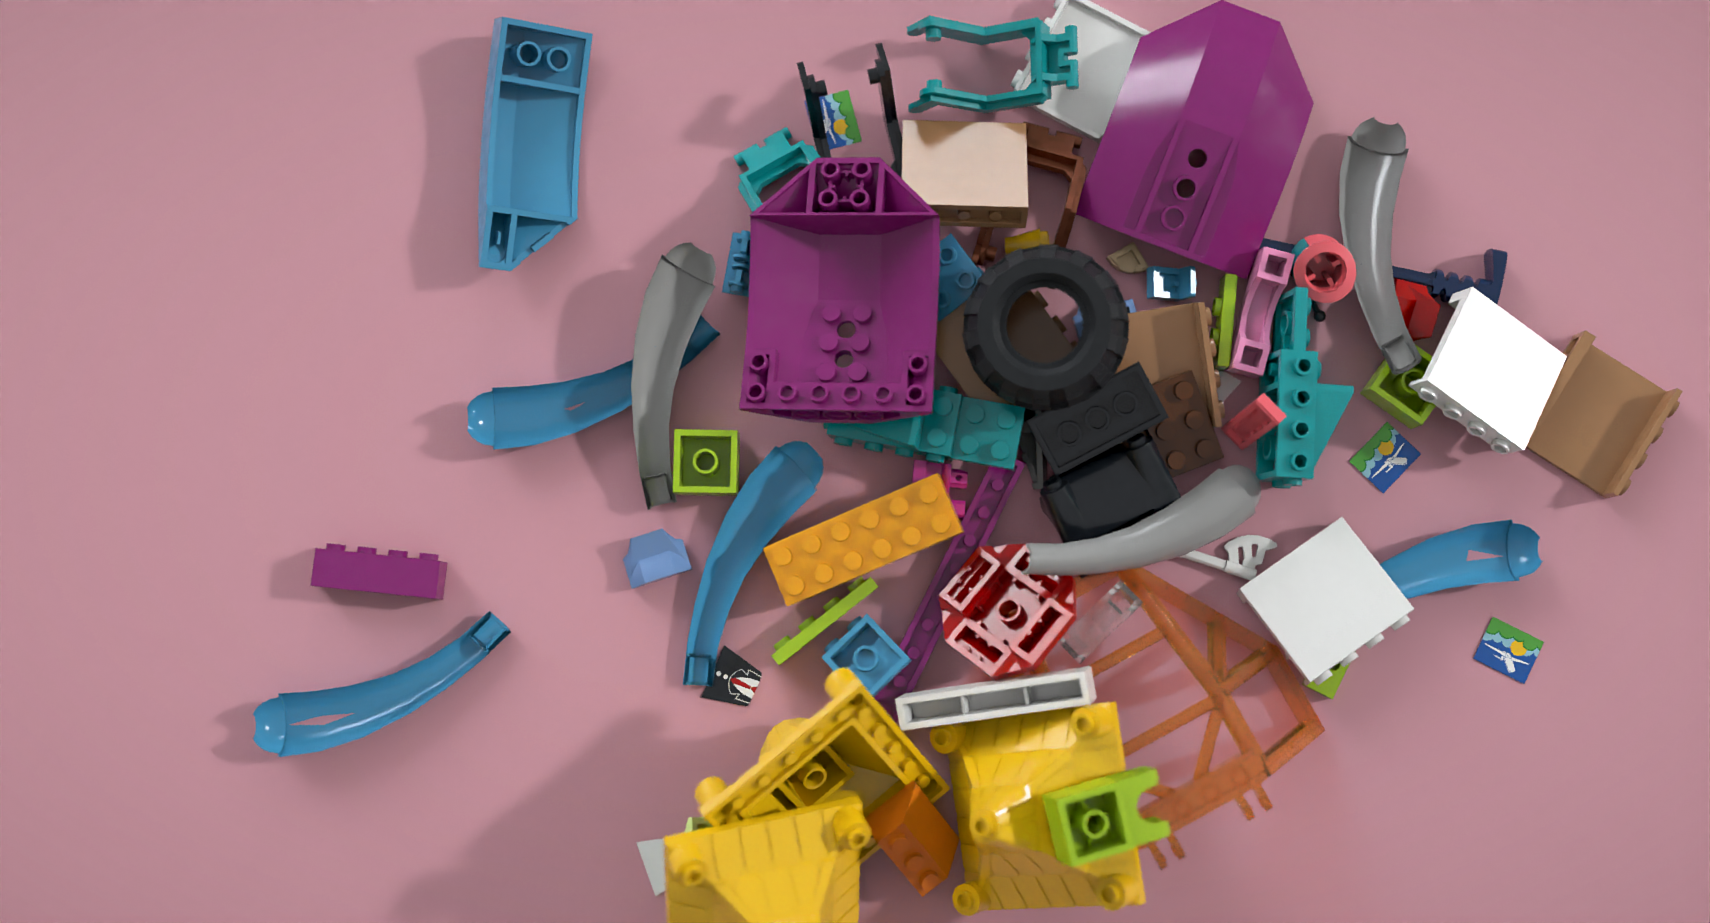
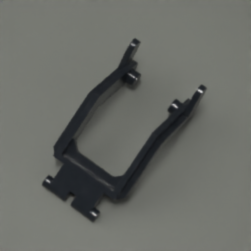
M878 43L875 44L878 59L874 60L875 68L867 69L870 85L878 83L883 120L894 160L890 168L901 178L902 136L897 120L891 71L883 45ZM803 61L798 62V72L806 98L816 151L821 158H831L819 97L828 95L825 80L815 82L813 74H806Z

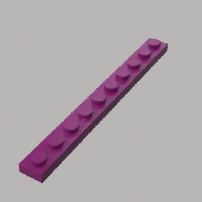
M1017 459L1014 471L989 466L961 522L964 533L953 538L899 646L912 661L874 696L895 723L898 721L895 699L904 693L913 691L943 631L939 594L978 546L986 545L1025 466V463Z

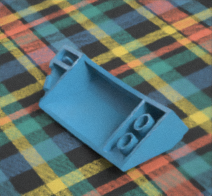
M507 17L494 19L480 153L478 197L479 267L512 271L526 257L539 250L567 225H571L578 219L579 157L584 99L593 36L591 33Z

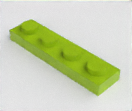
M861 576L847 587L851 593L842 600L836 596L822 608L826 612L818 619H815L812 615L798 626L801 632L791 639L786 635L773 646L776 652L771 655L778 665L784 663L878 588L875 581L871 577L865 581Z

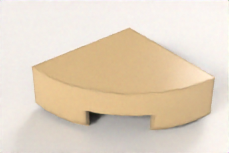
M1134 242L1106 258L1112 267L1123 273L1138 274L1147 271L1146 268H1149Z

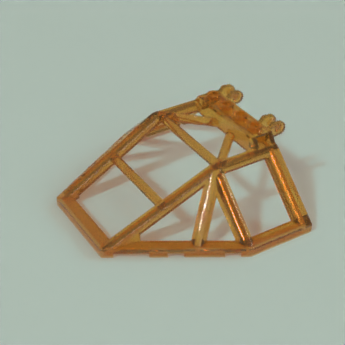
M1142 567L1090 574L1084 578L1078 575L1074 578L1076 581V598L1118 576L1122 584L1125 585L1157 627L1088 665L1091 666L1093 677L1165 638L1208 694V697L1122 744L1124 758L1211 710L1193 778L1177 788L1158 783L1156 786L1145 790L1143 793L1159 798L1137 809L1139 816L1142 819L1157 817L1169 822L1171 833L1166 839L1170 844L1173 854L1180 860L1186 857L1173 834L1177 830L1233 799L1247 821L1254 819L1253 809L1242 795L1251 789L1264 810L1268 811L1273 808L1270 799L1260 784L1325 731L1279 647ZM1159 598L1207 625V660ZM1018 609L1009 613L1008 618L1013 617ZM1226 636L1253 651L1228 670ZM1044 659L1036 670L1029 672L1032 675L1051 671ZM1267 667L1299 724L1263 752L1231 693ZM1024 673L1007 678L1024 676ZM1223 720L1240 752L1209 769ZM1161 839L1139 845L1138 850L1148 847L1161 870L1168 867L1166 858L1155 844Z

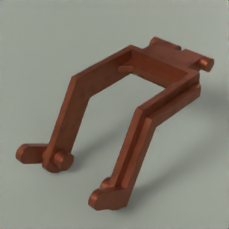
M1024 121L1023 123H1026L1027 165L1062 174L1070 182L1063 213L1053 245L1066 248L1087 171L1083 164L1084 157L1072 154L1073 148L1080 149L1083 137L1058 130L1055 136L1048 134L1049 128ZM994 227L980 228L972 256V261L975 265L983 266L984 260L994 262L997 247L989 245Z

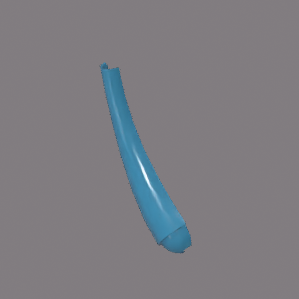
M700 315L687 344L679 370L690 363L720 335L719 331L715 330L702 315ZM633 360L605 372L564 382L532 386L494 387L492 391L476 396L467 406V431L477 442L493 446V450L537 445L581 431L624 410L632 404L631 380ZM583 403L573 410L565 409Z
M792 441L781 447L775 446L749 475L727 511L707 558L696 597L687 642L683 685L713 687L720 640L730 608L746 575L763 552V548L767 546L769 541L790 517L817 491L816 486L823 475V460L808 443Z
M1512 520L1472 524L1429 538L1384 561L1380 566L1406 599L1453 587L1519 581V577L1535 572L1543 561L1540 560L1538 554V541L1540 538L1538 534L1530 527L1513 523ZM1469 550L1503 556L1467 561Z
M489 611L461 637L427 659L394 674L351 686L309 692L280 693L279 697L263 702L254 711L256 731L253 740L263 750L278 753V757L320 752L365 737L412 713L447 689L484 659L511 633V630ZM354 713L325 725H290L320 716Z

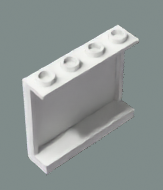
M1056 0L1053 8L1057 9L1052 19L1047 17L1044 23L1050 27V34L1055 35L1065 33V27L1068 25L1077 26L1078 54L1068 56V60H1078L1079 88L1069 90L1066 89V84L1051 86L1052 99L1046 100L1044 104L1028 107L1100 144L1139 39L1151 32L1089 0ZM1030 49L1025 57V60L1028 61L1025 70L1018 69L1010 86L1014 87V91L1025 90L1031 83Z
M1474 287L1453 293L1448 303L1455 309L1452 318L1423 378L1410 382L1409 387L1418 392L1420 398L1427 402H1432L1443 410L1442 412L1445 416L1465 426L1470 434L1480 437L1490 444L1491 449L1495 452L1508 454L1525 450L1567 356Z
M1343 517L1249 581L1237 592L1241 601L1244 604L1247 602L1306 679L1303 682L1306 686L1313 681L1317 686L1333 675L1330 671L1332 667L1338 663L1342 667L1351 663L1359 657L1355 652L1364 645L1368 649L1375 646L1384 639V636L1381 634L1390 626L1394 631L1410 621L1407 614L1414 610V607Z

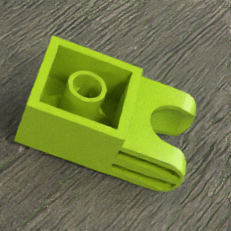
M1146 766L1137 767L1043 794L1042 798L1057 861L1070 867H1076L1135 849V846L1169 836L1171 829L1167 820H1161L1157 817L1142 819L1137 810V802L1140 795L1145 790L1158 784L1157 769Z

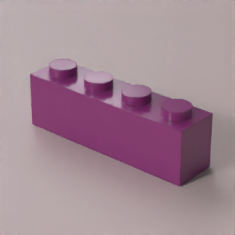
M327 543L326 549L315 548L310 586L443 599L448 562L438 561L439 555L420 553L419 559L407 558L408 552L389 550L387 556L376 554L377 548L358 546L357 552L345 551L346 545Z

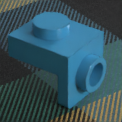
M1159 266L1146 268L1147 299L1178 302L1196 296L1197 279L1195 266H1186L1180 269Z

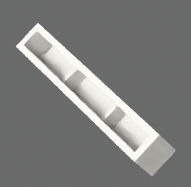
M1091 666L1005 678L997 681L992 680L904 693L895 699L900 729L905 731L1088 705L1097 696Z

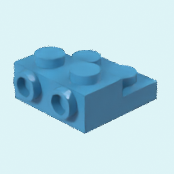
M866 614L863 618L861 616L855 618L848 625V632L840 640L838 638L833 639L825 647L824 651L826 653L821 658L833 671L841 668H848L853 671L874 697L912 660Z

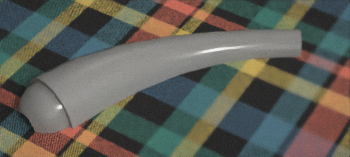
M1373 117L1362 122L1355 129L1353 135L1347 138L1340 170L1339 216L1344 247L1350 251L1356 264L1354 286L1360 305L1392 373L1398 375L1412 369L1422 360L1404 323L1395 292L1391 261L1393 213L1400 178L1409 149L1405 148L1406 135L1398 122L1389 125L1381 123Z
M691 242L675 246L666 256L662 254L646 289L635 333L631 380L633 431L638 468L648 510L661 504L677 502L676 495L673 493L669 449V422L673 390L687 344L715 288L713 281L715 279L716 266L712 255L695 247Z
M1242 465L1228 466L1223 470L1219 468L1168 507L1128 528L1098 538L1062 544L1027 543L1026 547L1029 549L1030 562L1028 568L1022 571L1021 574L1057 576L1100 574L1141 568L1186 555L1224 537L1256 513L1255 507L1261 498L1260 481L1252 470Z

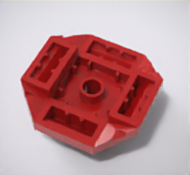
M1025 543L997 547L978 546L939 594L945 642L995 681L1036 670L1077 619L1076 581L1071 575L1021 574L1022 571L1028 568L1030 562L1029 549ZM1018 609L1013 617L1006 618L1011 610Z

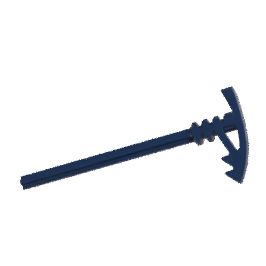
M1263 238L1259 250L1265 246L1291 253L1295 245ZM1488 249L1484 253L1485 279L1479 278L1475 282L1468 275H1464L1459 280L1458 275L1454 272H1450L1444 277V273L1440 269H1434L1431 273H1424L1392 266L1393 278L1425 285L1433 299L1440 295L1441 301L1446 303L1449 302L1453 293L1474 287L1495 304H1498L1508 254L1506 251Z

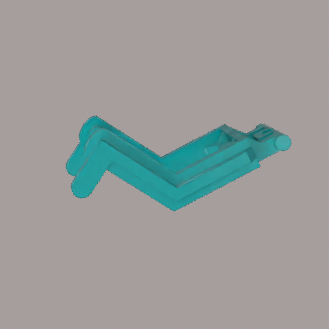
M927 16L907 27V35L919 36L925 33L926 41L937 42L941 40V37L986 45L1027 37L1030 40L1031 83L1025 90L985 96L942 88L941 80L931 79L926 81L927 87L919 91L920 100L908 105V112L922 113L938 105L979 113H991L1044 104L1046 100L1052 99L1051 86L1066 84V89L1069 90L1079 88L1078 60H1068V56L1078 54L1077 26L1068 25L1065 27V33L1055 35L1050 34V27L1038 17L982 27Z
M787 127L763 139L765 146L759 148L756 143L733 156L739 167L745 164L749 169L739 175L741 181L738 189L752 213L763 204L758 196L764 186L798 167H807L816 158H821L815 148L811 145H806L803 140L791 146L788 140L792 138V135Z

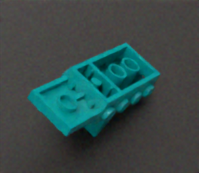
M1295 287L1283 293L1279 298L1273 319L1272 353L1268 355L1263 376L1259 377V396L1264 393L1286 417L1277 426L1257 439L1255 475L1260 482H1272V488L1278 489L1302 486V481L1314 479V468L1354 393V386L1317 383L1322 367L1321 362L1318 361V352L1306 351V347H1308L1310 342L1307 316L1311 312L1312 303L1311 298L1308 297V288Z
M940 386L939 390L934 389L932 414L873 424L824 423L823 427L827 429L826 434L834 439V444L852 447L853 443L863 444L864 449L874 452H882L883 448L895 450V455L913 458L914 454L926 456V461L944 464V460H958L1014 471L1026 409L1009 404L964 397L962 394H958V389Z

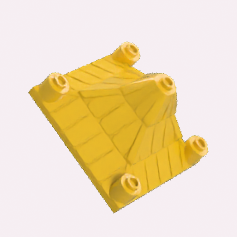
M841 668L832 672L826 679L825 690L832 701L824 709H821L810 719H788L775 725L768 733L761 748L757 765L751 767L729 787L720 777L712 776L704 779L696 787L695 798L700 805L699 811L712 826H718L857 795L862 802V814L865 818L913 780L932 804L951 788L870 694L853 671L848 668ZM872 834L867 844L860 848V865L881 848Z
M1116 701L932 727L930 732L931 744L939 753L948 754L950 763L949 769L953 785L955 811L957 813V826L965 869V883L958 885L954 889L952 896L954 907L959 913L971 916L984 910L1102 906L1106 910L1115 911L1126 906L1146 903L1138 846H1135V849L1076 867L1060 863L1056 858L1042 795L1126 771Z
M859 796L663 837L667 923H858L860 848L867 844L871 837V829L862 814V802Z

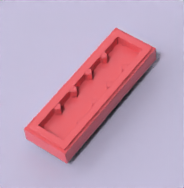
M1263 393L1227 421L1221 429L1241 450H1244L1277 426L1286 415Z

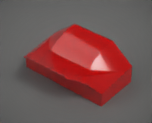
M1394 278L1395 292L1404 323L1413 342L1431 338L1441 305L1430 296L1427 286Z

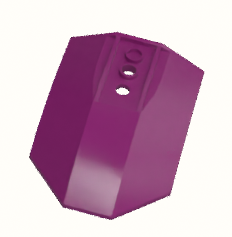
M1220 0L1140 37L1083 185L1076 215L1247 279L1289 176L1314 104L1280 21ZM1201 149L1205 152L1206 162L1202 167L1195 168L1189 164L1188 156L1192 150ZM1183 179H1189L1194 184L1193 194L1186 198L1179 196L1176 189L1177 184Z
M880 157L816 158L749 215L751 218L749 302L739 409L746 412L811 423L873 424L932 414L939 305L940 217ZM845 323H851L856 327L855 333L849 338H842L838 335L840 326ZM842 355H851L853 357L851 365L845 368L837 366V360Z

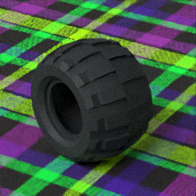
M1039 244L1037 247L1020 248L1004 255L1003 259L992 267H988L977 280L972 294L967 299L963 314L964 328L962 335L965 351L973 370L981 381L996 395L1015 406L1030 410L1054 411L1070 408L1094 396L1115 375L1123 360L1128 343V311L1116 281L1092 257L1078 250H1071L1059 247L1058 245ZM1041 287L1058 289L1070 296L1077 304L1083 321L1081 337L1076 347L1064 358L1049 363L1034 362L1020 355L1011 345L1007 334V317L1014 302L1024 293Z

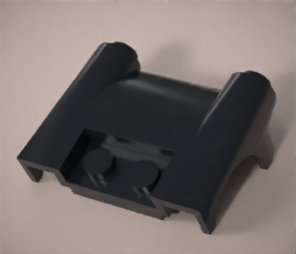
M1138 433L1123 441V443L1113 446L1058 476L1052 475L1043 483V488L1040 490L1041 497H1039L1043 512L1054 525L1062 542L1068 543L1098 538L1128 528L1168 507L1181 498V495L1153 437L1150 435L1145 436L1144 433ZM1084 574V575H1079V576H1080L1081 578H1084V577H1086V576H1088V575H1090V574Z

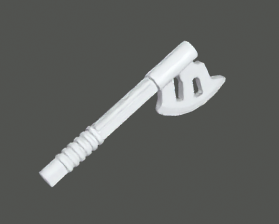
M1245 535L1237 537L1224 545V549L1228 554V560L1196 550L1179 556V558H1185L1251 581L1257 574V570L1254 569L1255 566L1262 564L1265 552L1276 548L1277 543L1259 535ZM1256 544V556L1252 557V545ZM1242 547L1244 557L1242 565L1239 564L1238 548Z

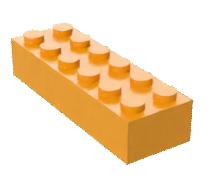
M936 473L768 545L763 550L786 606H793L964 533V529L941 475Z

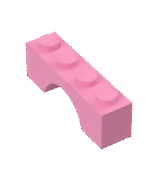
M1265 246L1258 250L1251 268L1232 340L1230 366L1224 371L1253 379L1263 376L1271 347L1269 337L1273 315L1279 298L1288 283L1295 254Z

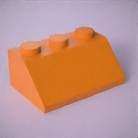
M913 780L866 816L865 820L878 845L923 897L948 878L960 839Z

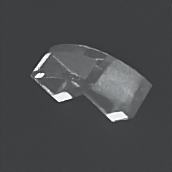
M1119 580L1063 635L1058 643L1081 664L1143 602Z

